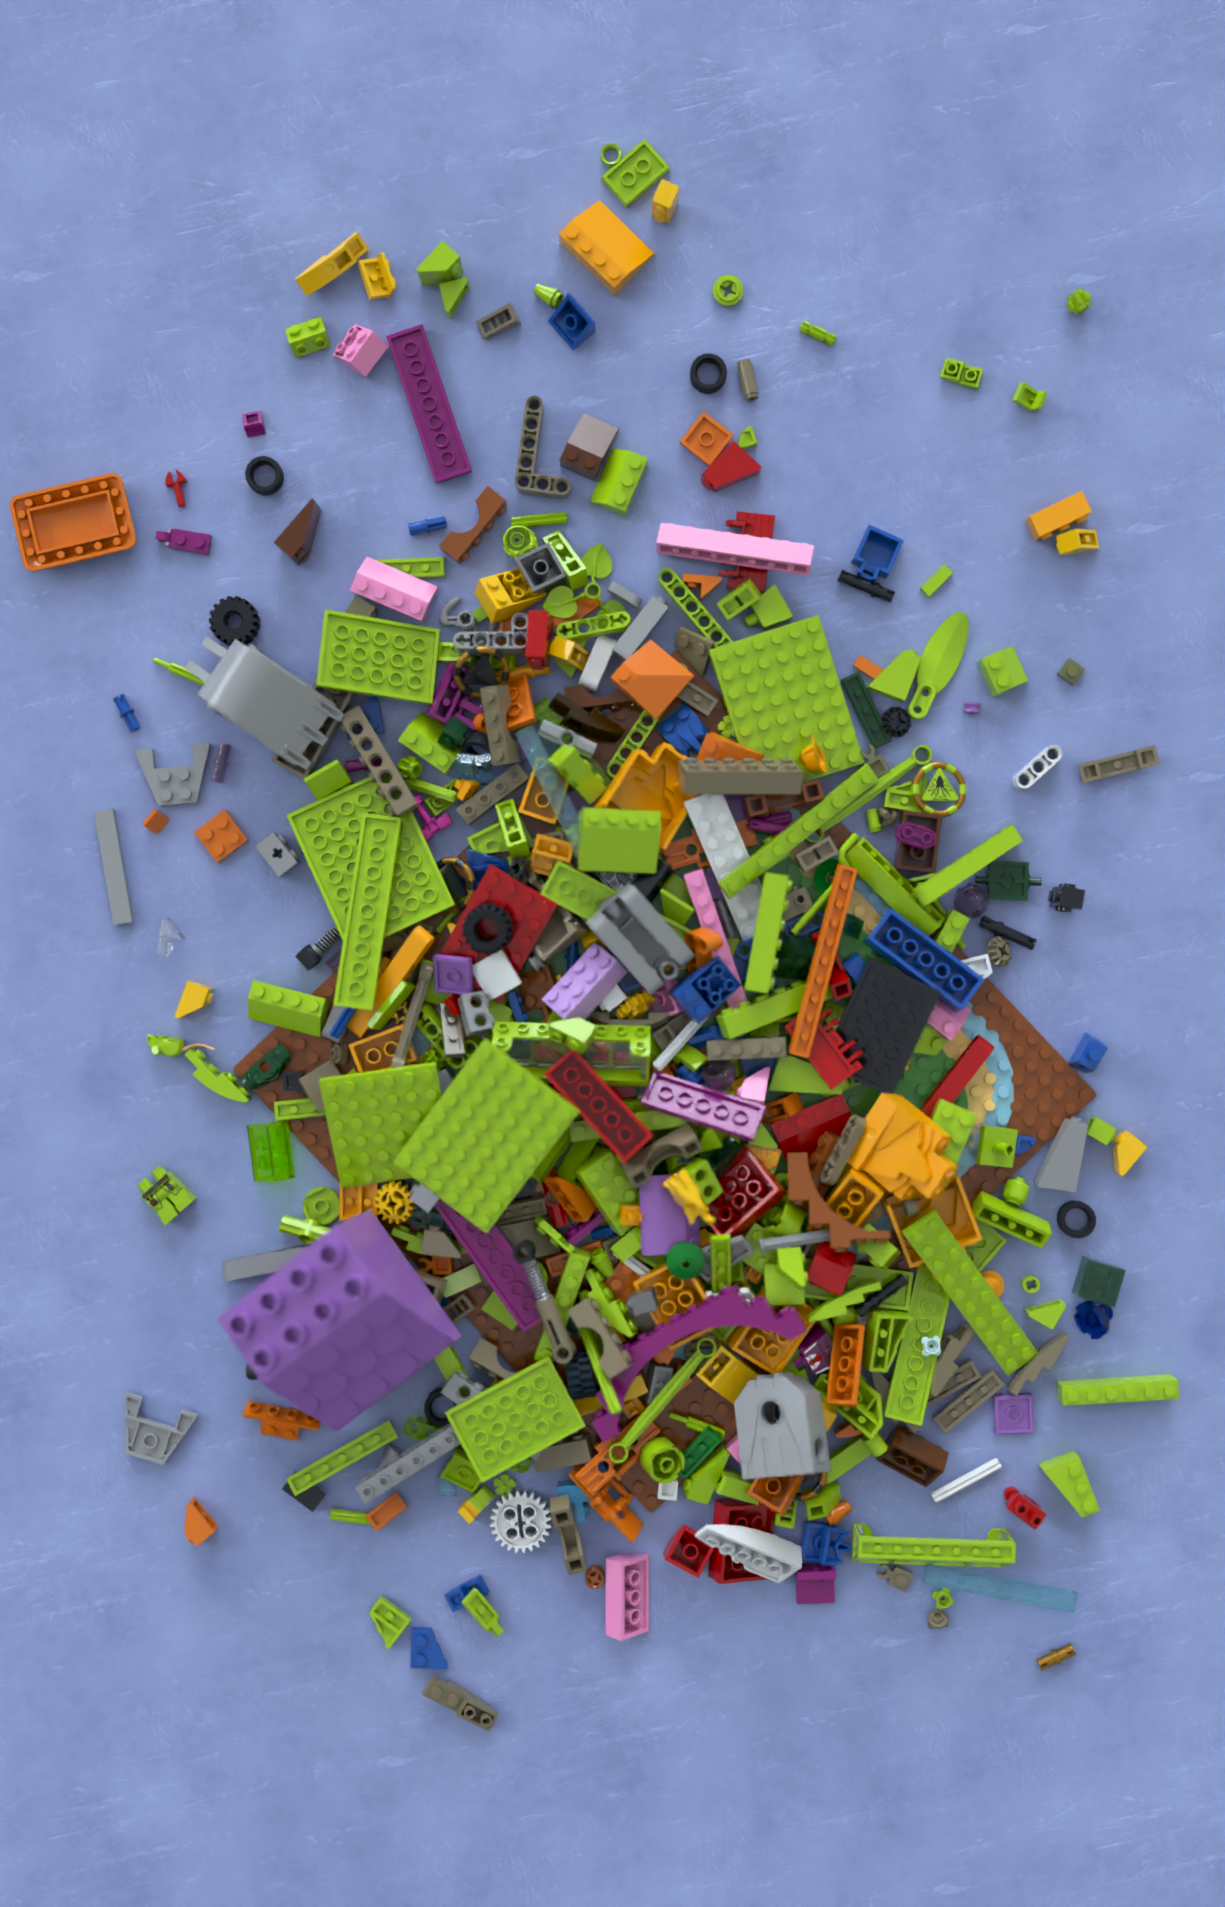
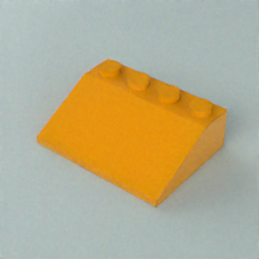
M600 200L575 217L559 233L560 244L614 296L655 254Z
M666 1261L633 1282L636 1290L654 1286L659 1306L657 1310L649 1313L656 1325L661 1322L664 1324L669 1322L670 1318L677 1313L683 1314L687 1312L686 1309L693 1304L699 1305L703 1303V1300L706 1298L705 1292L708 1291L699 1275L692 1279H679L673 1276L667 1268ZM686 1261L682 1263L684 1266L689 1265ZM707 1328L688 1334L670 1343L668 1348L671 1351L714 1328Z
M765 1284L757 1294L760 1298L765 1295ZM806 1302L800 1305H772L777 1315L783 1308L795 1306L806 1324V1332L788 1341L786 1336L769 1330L737 1326L726 1342L732 1350L769 1373H781L815 1323V1321L808 1322L805 1318L814 1308Z

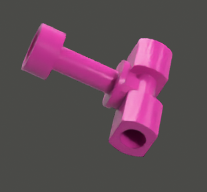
M421 796L414 797L420 806L416 811L425 822L423 824L425 829L422 830L426 842L434 838L433 835L440 829L444 830L454 823L447 813L438 819L436 817L431 818L422 806L424 801Z

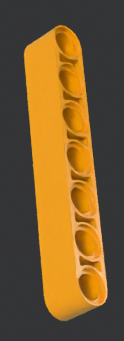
M421 925L413 930L379 978L374 1010L357 1009L346 1026L360 1039L366 1037L371 1031L367 1026L369 1020L398 984L408 979L433 944L435 937Z

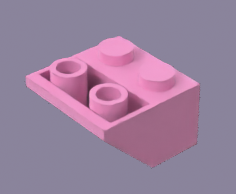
M355 324L348 330L345 339L337 345L333 356L357 374L366 377L388 348V345L374 331Z

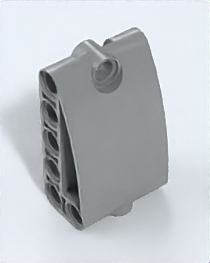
M630 883L624 886L615 896L607 898L600 905V909L585 922L650 995L654 994L667 980L675 978L678 970L695 956L644 896ZM671 965V970L668 973H664V967Z

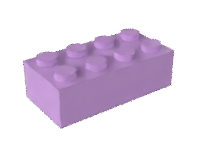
M594 942L542 998V1001L563 1020L573 1018L584 1020L628 971L618 960Z

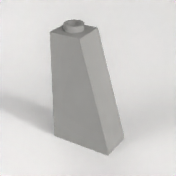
M652 596L614 645L612 655L623 663L639 650L668 612L669 607L666 606L668 603L661 597L655 598Z
M1072 1116L1071 1119H1064L1034 1178V1183L1037 1187L1076 1193L1088 1125L1082 1118Z

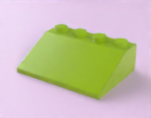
M583 808L580 810L578 823V871L656 874L661 835V812Z

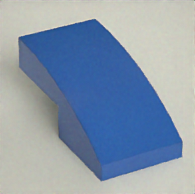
M481 1575L457 1586L444 1595L453 1612L465 1608L461 1602L473 1588L478 1589L483 1596L488 1595L490 1591Z

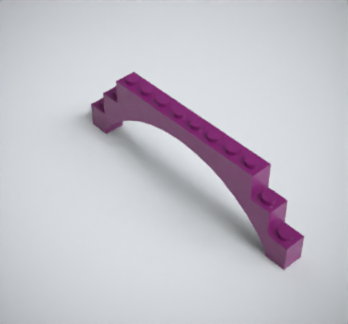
M737 1284L732 1287L727 1285L716 1296L713 1294L707 1296L703 1303L699 1305L693 1304L686 1309L687 1312L683 1314L677 1313L670 1318L669 1322L665 1324L661 1322L655 1325L649 1333L645 1331L636 1337L637 1339L631 1343L626 1341L621 1344L622 1348L631 1355L633 1365L614 1378H611L610 1381L622 1409L627 1391L639 1371L660 1350L679 1338L707 1328L747 1326L775 1332L786 1336L788 1341L806 1332V1324L795 1306L791 1308L785 1307L777 1315L766 1295L761 1298L756 1296L748 1304ZM598 1384L599 1387L596 1395L604 1408L594 1413L591 1423L601 1440L605 1442L620 1433L622 1428L619 1422L621 1412L618 1414L610 1413L601 1387Z

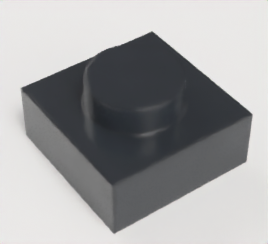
M303 1070L282 1072L284 1091L304 1090L298 1079L303 1077Z

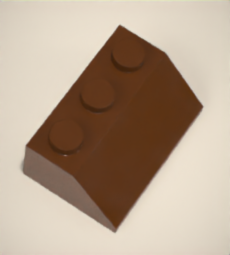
M898 1425L889 1433L885 1441L888 1449L882 1455L876 1457V1460L927 1487L944 1472L949 1453L941 1447L928 1442L923 1437L908 1431L905 1427Z

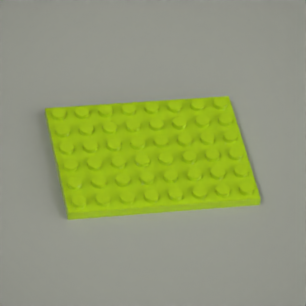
M819 615L708 650L737 743L765 755L764 758H772L774 760H781V758L793 759L803 771L802 783L864 763ZM812 734H814L818 745L824 753L827 762V773L822 771L809 772L799 760L802 750L813 743Z
M370 776L286 815L342 940L344 939L363 813L398 817L396 814L392 815L387 807L390 804L388 799L382 798L377 790L380 788L378 782L373 783ZM385 776L383 783H389L392 780V776ZM395 792L392 798L398 800L402 793ZM413 811L402 817L384 939L456 906Z
M485 1038L393 1163L419 1183L425 1185L445 1203L487 1234L580 1110Z

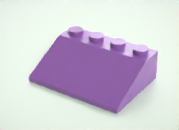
M673 1174L652 1175L650 1181L639 1186L640 1213H643L642 1222L640 1221L642 1256L667 1254L671 1247L680 1242H691L700 1247L699 1216L691 1225L688 1218L684 1215L683 1208L677 1204L669 1190L661 1185Z

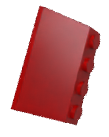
M835 1094L805 1106L803 1110L791 1117L769 1124L786 1163L787 1153L807 1152L809 1165V1158L818 1147L819 1137L825 1131L841 1136L852 1115L843 1094Z
M747 1146L742 1148L715 1173L723 1192L711 1203L705 1205L709 1209L707 1211L708 1214L715 1218V1223L710 1224V1226L717 1235L730 1234L731 1238L739 1236L788 1194L777 1178Z
M732 1498L715 1500L713 1525L742 1526L773 1534L775 1512L760 1502L758 1505ZM717 1547L714 1548L710 1556L708 1576L719 1584L767 1579L747 1571L742 1563L736 1564L732 1561L730 1555L724 1556L719 1553V1548Z

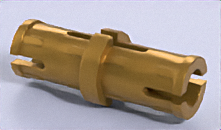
M1071 1643L1057 1650L1052 1649L1051 1653L1037 1658L1036 1661L1041 1671L1055 1664L1060 1665L1061 1661L1075 1656L1076 1652Z

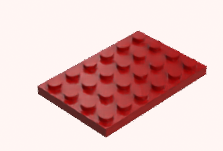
M490 864L440 955L472 958L473 965L489 957L490 955H485V953H477L476 949H470L471 945L465 943L466 937L462 935L464 932L462 924H464V919L468 913L477 906L485 903H495V906L500 905L504 911L507 910L509 917L513 919L514 934L508 945L503 948V951L518 975L558 904ZM483 918L479 921L478 931L482 937L492 940L498 936L499 928L494 920ZM473 974L474 989L483 991ZM508 991L493 1000L501 1004Z

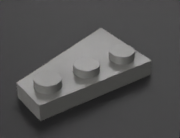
M742 1235L731 1238V1267L754 1252L753 1246ZM711 1245L701 1248L705 1255V1266L699 1275L707 1283L711 1281Z

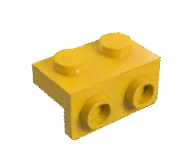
M384 252L379 253L377 258L359 260L357 265L369 300L391 297L396 289V281L391 275L390 263L386 259Z

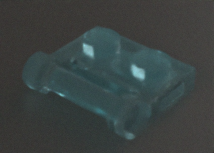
M484 753L481 756L457 754L456 763L460 781L462 779L476 780L480 785L484 786L494 781V776L491 772V755L489 753ZM478 765L483 766L484 776L479 775Z

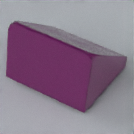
M262 411L243 414L244 430L248 438L266 434Z

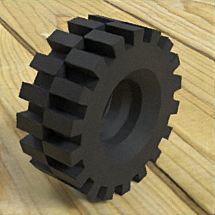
M228 596L226 600L220 599L218 605L214 604L213 607L215 609L210 611L212 617L209 618V623L211 624L210 629L214 632L216 638L228 646H231L235 639L245 646L248 641L250 643L254 641L252 638L254 636L257 637L259 634L257 629L261 627L259 624L261 620L258 616V611L252 604L238 596H235V598ZM232 614H237L242 619L241 625L236 629L230 628L227 624V620Z

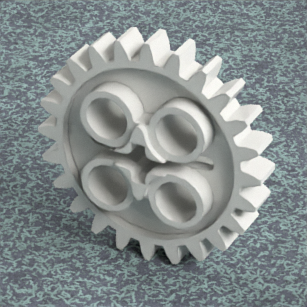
M517 1489L516 1494H513L510 1490L509 1497L503 1494L502 1501L497 1499L496 1505L498 1507L493 1506L492 1508L494 1513L490 1515V1519L494 1521L490 1522V1527H495L491 1533L497 1534L495 1541L502 1540L501 1547L507 1544L508 1551L515 1547V1553L518 1552L519 1548L525 1553L527 1547L530 1551H533V1545L539 1548V1540L545 1542L546 1538L544 1535L549 1536L550 1531L547 1528H551L552 1523L548 1521L552 1520V1516L546 1515L550 1512V1508H544L546 1501L540 1502L541 1495L535 1498L534 1491L528 1495L527 1489L524 1490L523 1494H520L519 1489ZM518 1504L521 1505L522 1521H524V1537H521ZM531 1507L534 1509V1512L529 1514L524 1509ZM508 1509L514 1510L515 1514L509 1516L506 1514L505 1511ZM533 1526L536 1528V1531L531 1533L526 1528ZM514 1528L517 1530V1533L512 1535L507 1530Z

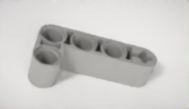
M523 613L515 614L512 617V631L458 632L453 637L454 650L462 655L467 650L480 647L476 643L483 640L486 642L484 646L497 649L503 655L525 654L528 617ZM517 622H523L525 626L517 627L515 624ZM499 640H503L506 642V644L504 646H498L496 642ZM518 640H523L525 642V645L518 646L516 645V642ZM460 641H464L463 646L460 645Z

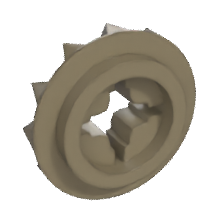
M998 936L989 941L988 956L996 967L1009 965V960L1012 959L1010 956L1012 951L1009 949L1010 944L1006 943V938Z

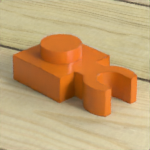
M424 1256L419 1259V1262H426L427 1267H422L420 1271L427 1272L433 1269V1275L454 1273L453 1258L432 1256L431 1259Z

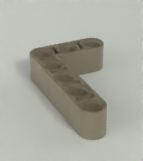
M536 395L530 396L525 404L515 476L516 488L518 492L525 495L566 499L571 494L570 482L566 478L535 474L544 407L540 397ZM538 404L540 407L537 410H531L530 406ZM529 423H536L537 427L531 430L527 428V425ZM527 442L535 444L531 449H527L524 445ZM524 461H530L532 465L528 468H524L522 466V463ZM521 480L529 481L526 487H521L519 483ZM542 482L548 484V487L544 490L538 488V485ZM560 485H565L567 490L559 492L557 488Z

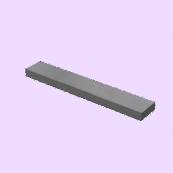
M115 810L94 812L113 925L132 923L134 919Z

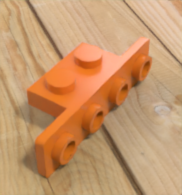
M247 1401L243 1412V1417L261 1420L260 1434L295 1441L299 1439L300 1428L318 1431L321 1423L314 1416H309L302 1410L254 1401Z

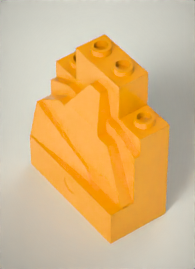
M666 742L657 746L651 757H649L647 752L637 748L629 754L607 790L597 798L592 808L660 811L661 835L658 853L666 850L688 813L683 802L699 795L684 794L678 784L679 760H685L687 756L681 755L675 750L674 746Z
M881 1093L865 1118V1129L847 1162L857 1171H866L900 1200L912 1199L918 1190L928 1199H938L944 1194L946 1185L954 1179L958 1169L954 1162L941 1153L949 1146V1140L952 1136L902 1095Z
M957 1174L949 1182L948 1186L945 1187L944 1194L938 1199H928L918 1190L915 1198L919 1206V1215L906 1217L902 1200L888 1190L884 1191L883 1196L880 1198L894 1236L909 1268L920 1267L924 1264V1261L902 1231L933 1209L965 1252V1246H973L982 1240L963 1185ZM930 1271V1273H931V1275L933 1276L934 1280H935V1281H938V1280L935 1278V1276L932 1274V1272Z

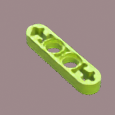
M620 611L561 623L557 627L556 633L559 637L570 641H577L626 631L631 625V619L627 612ZM621 618L625 620L623 625L620 624ZM611 620H614V627H612ZM601 621L609 623L605 629H600L598 624ZM582 625L590 627L586 633H581L579 628ZM573 627H575L577 634H574ZM565 629L568 630L566 636L563 635Z

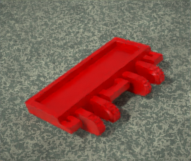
M737 511V521L726 520L725 525L728 527L743 528L742 533L731 532L733 534H747L753 537L773 539L775 515ZM721 563L725 566H737V572L719 571V576L737 578L736 580L727 581V589H735L751 578L761 593L765 592L768 570Z
M828 1009L819 1017L808 1060L830 1090H832L863 1068L859 1061L852 1065L850 1064L861 1056L863 1051L858 1050L848 1059L845 1058L843 1053L854 1047L856 1042L852 1040L841 1049L838 1048L844 1041L835 1029L828 1034L826 1033L840 1022L838 1018L832 1020L824 1028L819 1023L831 1015L832 1010ZM797 1018L784 1026L791 1038Z

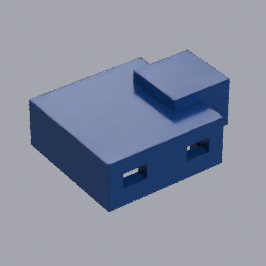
M868 525L851 564L859 567L856 575L873 583L877 576L886 579L904 540L872 525Z

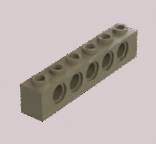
M358 705L346 712L341 720L342 723L339 725L344 734L349 733L352 738L349 742L354 750H359L361 755L358 758L363 766L369 767L370 772L368 775L373 783L378 782L380 788L377 790L383 799H388L390 804L387 807L392 815L396 814L399 818H402L419 808L420 806L361 707ZM357 727H363V731L360 734H354ZM372 743V748L368 751H365V744ZM381 759L382 764L379 767H374V761ZM385 776H392V780L389 783H383ZM395 792L402 793L398 800L392 798Z

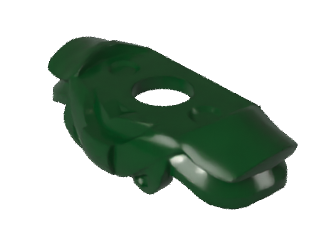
M282 1044L272 1048L242 1076L241 1081L243 1085L249 1090H253L276 1081L286 1068L285 1065L291 1059L290 1051ZM268 1061L271 1068L268 1072L264 1073L261 1071L260 1066L262 1062Z

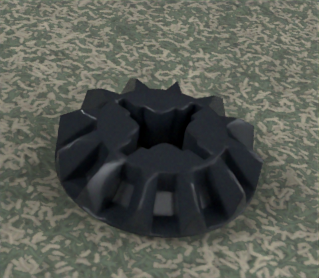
M900 706L887 709L881 719L883 730L892 737L905 735L909 732L908 730L912 725L910 724L911 717L908 715L907 710L900 708ZM898 716V720L903 724H899L896 727V723L892 719H896Z

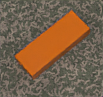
M861 655L858 656L853 664V667L873 680L883 671V669Z

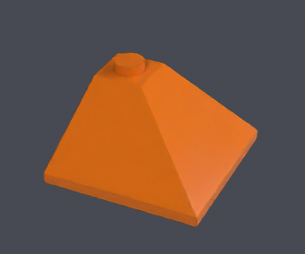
M650 639L623 662L610 678L613 685L657 720L695 676Z

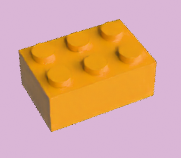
M540 757L536 758L518 812L556 826L570 784L548 760Z
M404 1024L348 1045L359 1073L389 1069L391 1067ZM412 1040L404 1065L419 1059Z

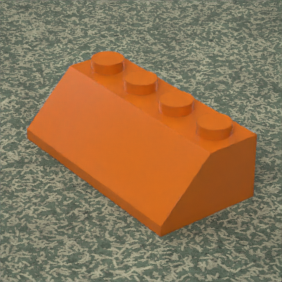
M834 1325L827 1404L857 1408L865 1325Z

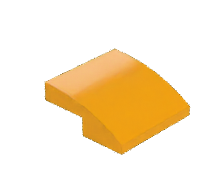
M537 833L530 861H532L530 864L531 868L534 869L532 872L550 876L557 860L569 866L575 843Z
M378 1183L345 1188L340 1186L339 1221L348 1220L370 1209L378 1219V1208L374 1206L378 1203L374 1199L378 1196Z

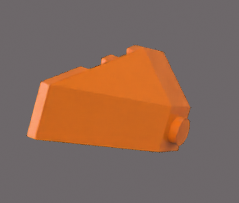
M805 1474L755 1478L747 1494L784 1518Z

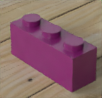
M448 663L433 696V704L429 705L425 716L441 724L448 723L461 695V690L457 687L453 675L456 663ZM462 667L461 679L469 671Z

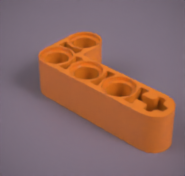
M700 927L685 934V944L695 955L687 963V974L689 975L711 961L712 952L722 948L723 939L719 933L706 927Z

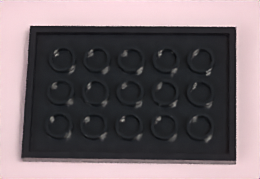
M869 958L836 1029V1032L844 1041L838 1047L839 1049L852 1040L856 1042L854 1047L843 1053L846 1059L858 1050L863 1051L861 1056L850 1063L852 1065L859 1061L863 1068L850 1077L882 1093L893 1094L942 991Z

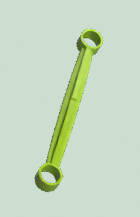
M925 745L914 748L911 752V757L879 777L876 783L818 828L820 832L818 840L812 841L807 837L805 841L811 844L819 842L823 838L825 831L874 799L915 766L927 764L932 758L930 748ZM917 749L926 751L927 759L925 762H919L915 758Z
M703 1336L697 1341V1350L662 1388L622 1440L615 1441L610 1445L609 1457L613 1462L622 1463L627 1459L628 1448L666 1407L704 1357L709 1358L715 1354L716 1344L711 1337ZM705 1340L713 1343L712 1351L707 1354L702 1353L699 1349L700 1343ZM622 1446L626 1454L622 1458L613 1457L611 1454L613 1447Z

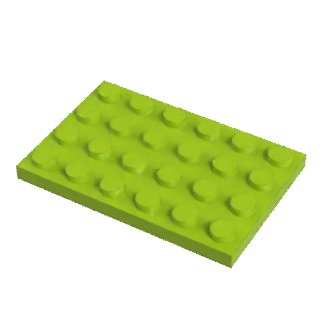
M325 609L316 687L431 705L433 704L440 629Z
M549 1355L445 1411L481 1483L586 1426Z

